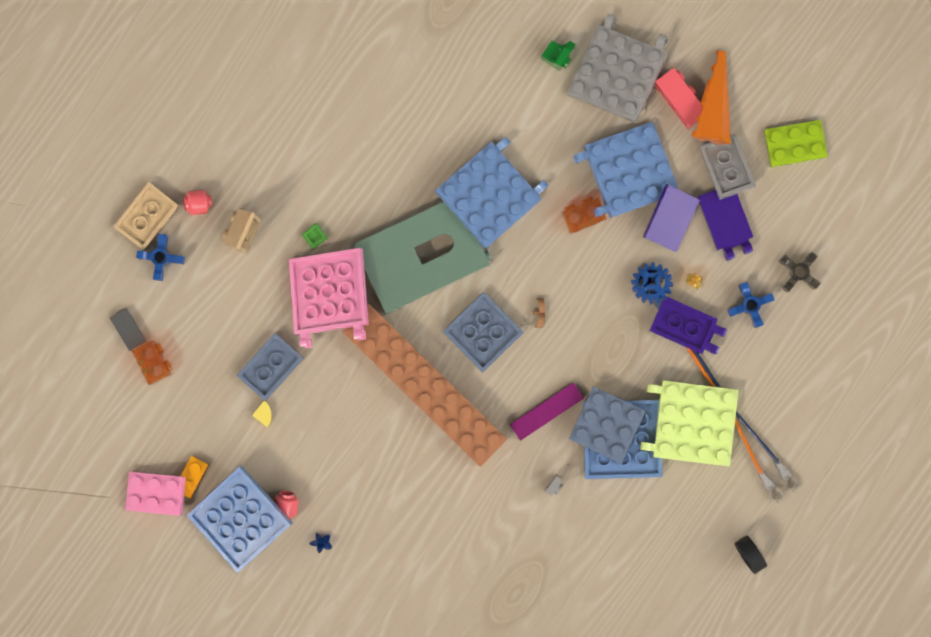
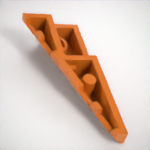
M719 50L716 51V64H713L711 67L713 75L707 81L700 104L702 112L696 118L698 125L696 131H692V137L700 141L708 140L717 145L731 144L727 57L726 51Z

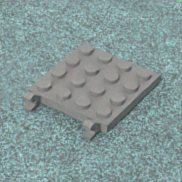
M608 13L604 26H597L566 94L636 123L667 58L668 53L664 49L668 39L667 36L660 34L656 46L653 47L613 31L612 29L617 19H615L614 15Z

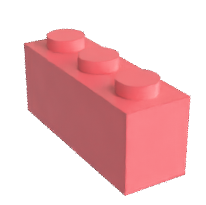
M672 68L655 81L654 86L685 127L690 129L697 123V116L701 115V101L696 98V92L691 85L687 86L683 81L685 79L683 74L679 70L676 71Z

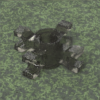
M810 252L802 263L796 264L786 254L783 255L778 262L790 270V278L781 288L788 293L798 281L803 280L813 290L817 289L821 283L810 275L809 267L818 256L814 252ZM797 267L803 269V277H798L795 274Z

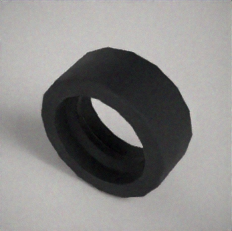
M745 536L735 543L740 556L753 574L767 567L764 557L749 536Z

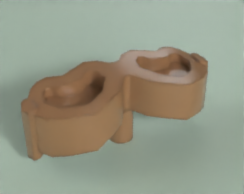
M536 298L539 304V311H533V315H539V318L534 328H543L545 320L544 298Z

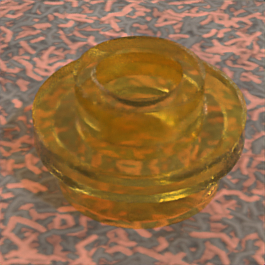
M689 273L687 275L686 282L696 290L704 286L702 283L703 278L698 274L693 273L692 275Z

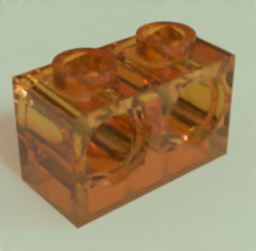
M593 197L582 200L583 204L575 206V204L564 207L565 211L562 212V216L570 235L607 219L605 214L596 217L590 216L587 213L589 206L601 207L598 198L593 199ZM572 213L578 214L579 222L572 223L569 220V215Z
M152 340L132 350L148 385H154L172 375L171 370L173 368L169 360L164 359L162 355L164 350L159 342L156 343V341ZM148 348L154 351V356L151 359L145 356V351ZM157 365H160L163 369L160 376L154 374V368Z

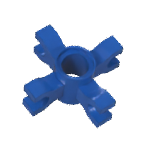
M165 234L158 235L157 249L152 252L137 250L136 255L138 259L151 260L155 264L153 280L163 281L164 266H167L169 263L184 265L185 257L170 255L166 251L168 236ZM163 252L165 254V260L161 263H158L156 260V256L159 253Z
M748 282L738 285L744 299L741 305L727 310L729 316L732 317L744 312L750 314L754 328L763 326L764 324L758 311L761 305L775 300L773 294L757 298L752 296ZM748 300L755 302L756 306L753 311L749 310L746 306Z

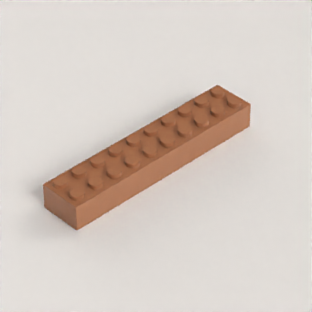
M369 304L367 306L369 325L363 326L366 332V340L358 341V339H354L353 327L345 328L342 332L481 467L507 439Z

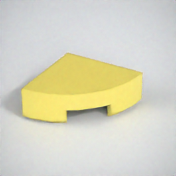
M263 401L252 416L266 427L271 423L272 413L269 404Z

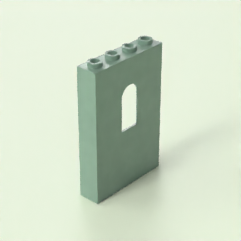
M444 202L353 244L355 249H363L364 269L386 315L490 266L489 261L492 260L488 251H483L481 244ZM442 234L449 235L453 239L454 245L450 252L423 265L421 264L414 247Z

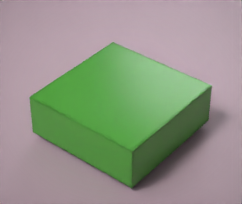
M317 223L301 234L313 250L328 239Z

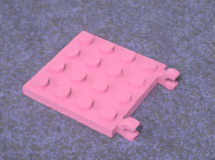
M356 248L289 259L294 334L300 335V347L312 348L313 344L310 333L351 327L354 329V339H358V341L366 340V332L363 326L369 325L363 249Z

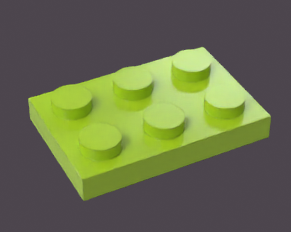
M821 120L764 130L770 168L828 157Z

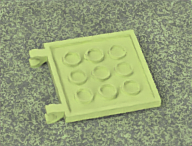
M662 380L661 386L649 384L647 386L648 393L660 394L654 444L641 442L640 450L653 451V457L730 466L739 390Z

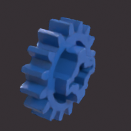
M652 262L651 267H648L645 263L644 269L638 267L639 273H633L635 279L631 280L633 285L632 291L637 292L635 294L637 299L642 297L643 303L649 300L650 305H652L653 300H656L659 304L660 298L666 300L665 294H671L669 287H673V282L670 281L672 280V275L668 274L667 268L662 270V264L655 267V263ZM643 279V283L641 284V287H640V286H639L640 280ZM663 280H665V284H664V287H663V289H662V288H661V283H663Z

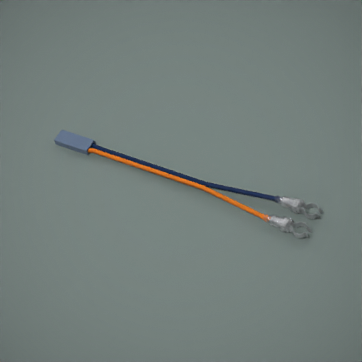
M660 298L659 304L656 302V300H653V304L655 305L657 310L659 309L663 298ZM686 348L711 387L721 388L699 353ZM736 411V417L773 459L781 479L787 481L788 478L791 479L792 475L789 469L784 466L778 457H775ZM735 418V426L754 462L764 488L767 491H771L773 488L777 490L775 489L774 481L760 468Z

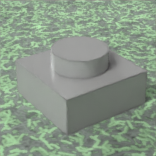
M555 475L544 491L551 496L553 493L557 495L563 487L561 484L563 480Z

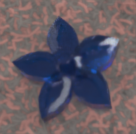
M316 532V540L311 541L309 545L317 546L318 553H321L323 549L330 550L332 549V545L329 542L331 535H325L322 538Z

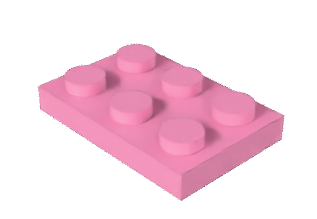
M129 472L125 510L182 516L186 477Z

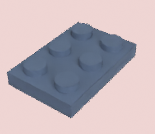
M274 333L238 373L237 377L264 401H267L304 358L278 334Z

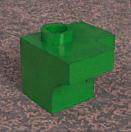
M551 40L541 55V59L558 71L562 67L566 69L571 61L569 56L575 49L576 44L569 41L566 44L560 45Z

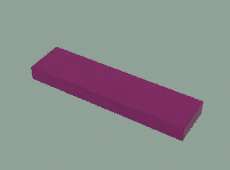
M573 382L510 424V426L521 441L583 400L584 397Z

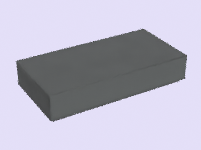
M127 308L110 318L129 351L147 342Z

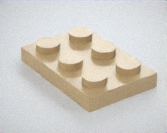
M148 182L114 225V228L145 251L179 208V205Z

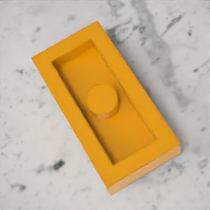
M193 455L181 474L182 477H186L184 496L190 499L209 466L208 463Z

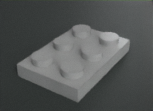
M736 134L730 135L731 144L717 145L710 142L699 146L719 200L756 187Z

